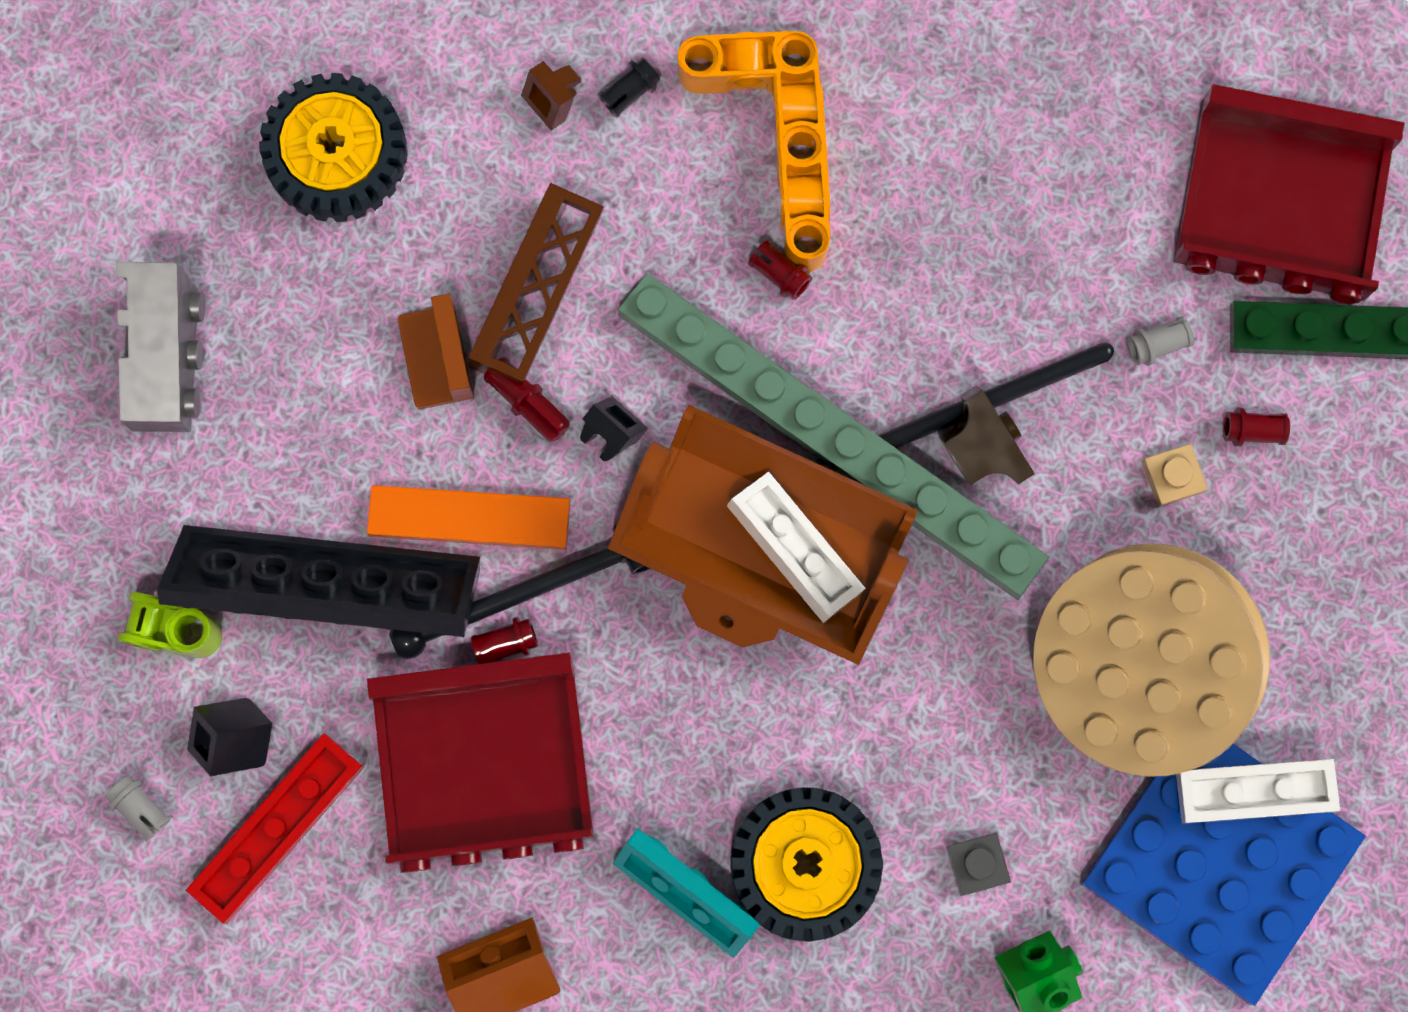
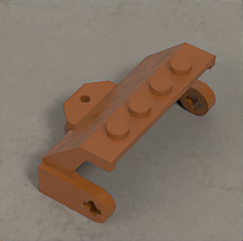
M688 405L680 420L670 448L654 441L648 448L634 478L608 549L685 584L686 587L682 598L696 626L743 648L774 640L779 629H782L859 665L909 561L908 558L898 553L918 510ZM768 472L866 588L858 597L825 623L819 619L727 507L733 497ZM724 615L731 617L732 620L726 619Z

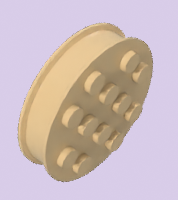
M1155 543L1137 544L1122 547L1098 557L1074 573L1061 585L1047 604L1040 619L1034 643L1033 663L1037 688L1044 707L1058 730L1079 751L1098 763L1120 772L1140 776H1168L1187 772L1207 764L1227 750L1241 735L1256 714L1267 688L1270 674V646L1265 624L1254 600L1242 584L1224 567L1204 555L1183 547Z

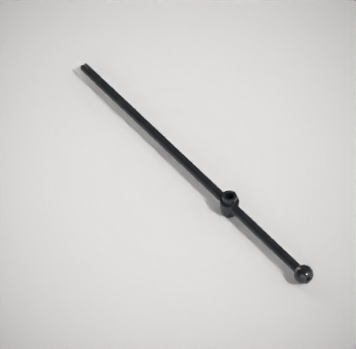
M1100 343L986 390L984 393L993 407L996 408L1109 361L1114 354V348L1109 343ZM962 401L878 436L895 448H899L959 423L962 417ZM820 459L814 461L815 463L836 472L834 469L829 467ZM607 546L474 601L467 626L620 562L627 563L631 574H639L651 568L608 549ZM390 630L389 632L397 656L403 659L416 658L426 648V642L441 637L436 634Z

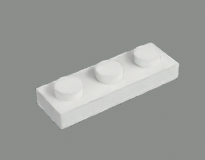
M769 472L733 497L728 503L727 507L823 623L866 589Z
M1334 759L1198 769L1176 774L1182 824L1340 811Z

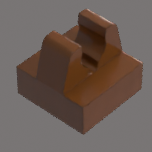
M543 61L529 70L521 97L552 131L566 121L574 97L577 94L573 87L581 83L582 79L570 65L552 71Z

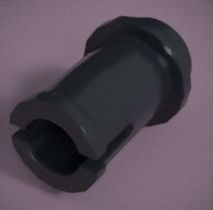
M644 58L639 59L637 62L631 60L627 63L629 69L597 94L601 102L607 103L605 107L616 118L647 91L653 93L656 90L654 85L660 81V78Z

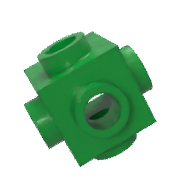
M1050 930L994 957L1005 990L1019 1012H1058L1069 1004L1083 998L1076 978L1083 974L1081 965L1069 945L1061 948Z

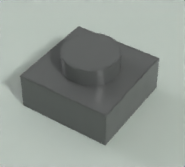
M997 832L946 846L960 896L1011 883Z

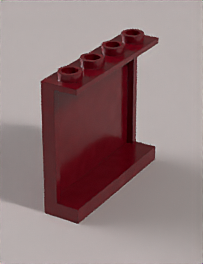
M1212 84L1201 104L1173 262L1186 265V270L1195 274L1211 275L1215 271L1233 274L1236 281L1244 284L1258 285L1262 284L1263 281L1282 284L1284 291L1293 294H1309L1312 291L1330 294L1331 300L1342 304H1357L1360 300L1365 301L1379 286V281L1372 280L1392 151L1402 141L1405 122Z
M570 652L367 678L368 696L374 705L389 855L385 856L386 864H400V873L430 870V860L451 857L452 866L482 863L481 853L502 850L503 860L533 856L532 846L553 844L554 853L584 849L583 840L594 838L573 658Z

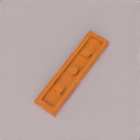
M371 485L367 535L378 538L567 550L571 501L570 498Z

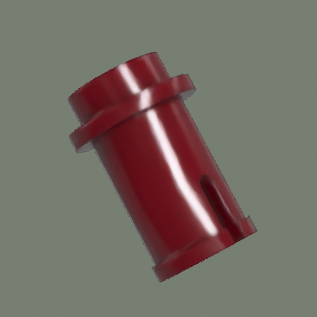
M766 240L757 249L768 257L772 263L768 264L761 257L753 253L748 265L780 289L779 295L786 298L789 296L793 300L798 299L812 281V277L807 273L808 267L803 264L800 266L796 265L776 249L770 241Z
M1238 407L1234 412H1226L1224 416L1223 437L1225 441H1232L1234 446L1240 447L1244 442L1286 445L1289 439L1290 419L1286 413H1246L1244 408Z
M515 617L512 620L513 624L480 635L471 636L472 647L478 663H491L523 652L524 656L530 655V649L538 647L537 637L530 619L520 621L519 617Z

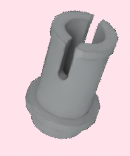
M1183 316L1147 331L1143 328L1136 329L1133 336L1127 338V348L1134 363L1137 365L1144 363L1147 366L1155 364L1156 358L1185 347H1191L1194 344L1193 331L1189 322L1184 320Z
M127 775L105 795L110 801L108 808L111 811L117 809L147 842L160 831V827L166 826L171 818L165 815L141 790L140 787L143 783L139 779L134 782Z

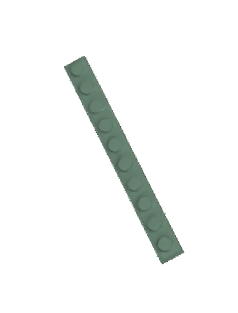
M647 273L618 308V316L836 472L917 509L918 512L912 526L1016 600L1021 598L1048 561L1050 556Z

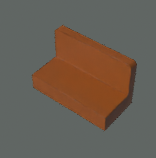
M450 293L431 297L433 307L431 309L403 314L397 319L414 404L419 410L474 398L456 309Z
M533 917L436 956L445 992L455 1012H516L553 997L561 991L547 959Z

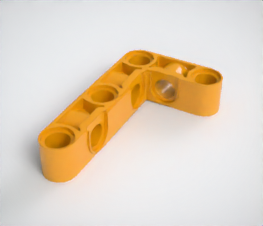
M801 31L740 32L735 34L698 35L688 38L681 44L677 56L679 82L686 90L698 94L725 92L729 94V90L767 88V92H772V97L775 100L774 137L777 185L781 193L780 227H783L784 254L796 265L800 266L803 264L807 266V273L816 271L827 259L830 243V190L822 84L820 83L816 42L810 35ZM796 54L802 56L807 62L802 66L794 67L786 64L783 58ZM703 59L709 62L711 66L705 71L698 72L693 71L687 65L692 60ZM796 145H805L811 149L813 155L807 159H797L788 150ZM810 237L817 241L820 248L813 253H803L796 248L794 243L799 238Z

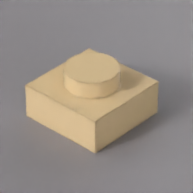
M1192 444L1147 457L1141 462L1158 508L1205 493L1208 490Z

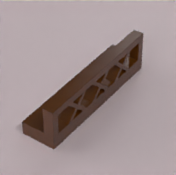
M553 183L549 184L468 357L471 369L483 374L489 369L522 385L524 384L601 218L604 206ZM567 205L589 214L583 230L566 236L562 235L558 223ZM555 233L557 239L550 241ZM577 241L570 255L567 244ZM560 247L566 261L563 273L543 280L538 266L544 253ZM533 277H535L536 283L530 285ZM557 284L550 299L546 288ZM540 290L546 305L543 316L522 324L518 309L524 296ZM513 320H514V321H515V324H516V327L510 328V326H511V324H512V322H513ZM537 328L531 342H529L526 332ZM520 334L526 353L517 369L497 360L496 356L504 339Z

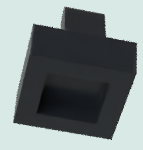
M611 396L593 404L583 417L585 425L580 434V440L586 444L592 441L597 434L605 439L607 447L599 458L606 462L637 443L648 428L618 400Z

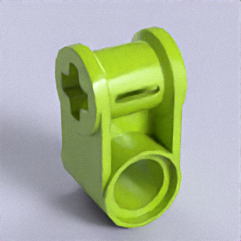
M130 592L128 599L132 602L125 631L118 633L117 637L118 642L157 652L163 650L192 658H205L212 655L219 648L222 642V630L220 624L213 617L196 608L160 605L156 596ZM201 621L203 625L201 639L192 645H187L184 639L187 627L193 622Z

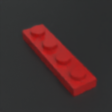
M323 733L185 891L222 924H228L365 767L331 737Z

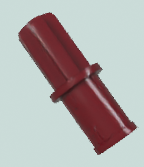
M501 357L498 359L499 361H502L508 365L513 366L506 357ZM487 369L483 376L484 381L489 383L512 406L511 412L515 416L522 415L549 442L559 440L570 427L569 420L542 395L543 388L539 384L532 385L526 379L522 385Z

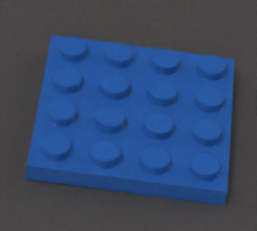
M1232 744L1221 755L1193 770L1263 764L1235 744ZM1176 774L1153 776L1080 885L1249 1005L1255 1006L1366 836L1332 812L1182 824Z

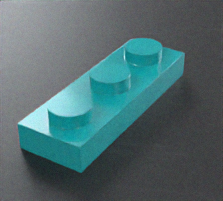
M639 828L629 838L612 863L732 958L736 957L761 925L750 916L749 911H746L741 903L728 899L714 888L700 871L687 867L669 853L667 847L660 840L646 835Z

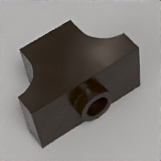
M977 385L961 394L960 398L963 404L962 417L953 429L940 436L939 439L964 479L972 485L987 475L1000 473L1009 476L1019 485L1035 475L1015 442L1022 435L1010 415L1006 411L998 415L984 391Z

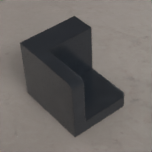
M249 698L195 706L187 750L210 777L262 767L266 763L273 723Z

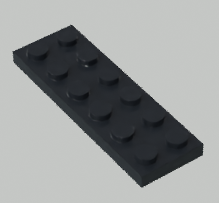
M183 525L157 588L158 604L237 614L326 622L338 625H354L440 636L464 637L480 574V557Z

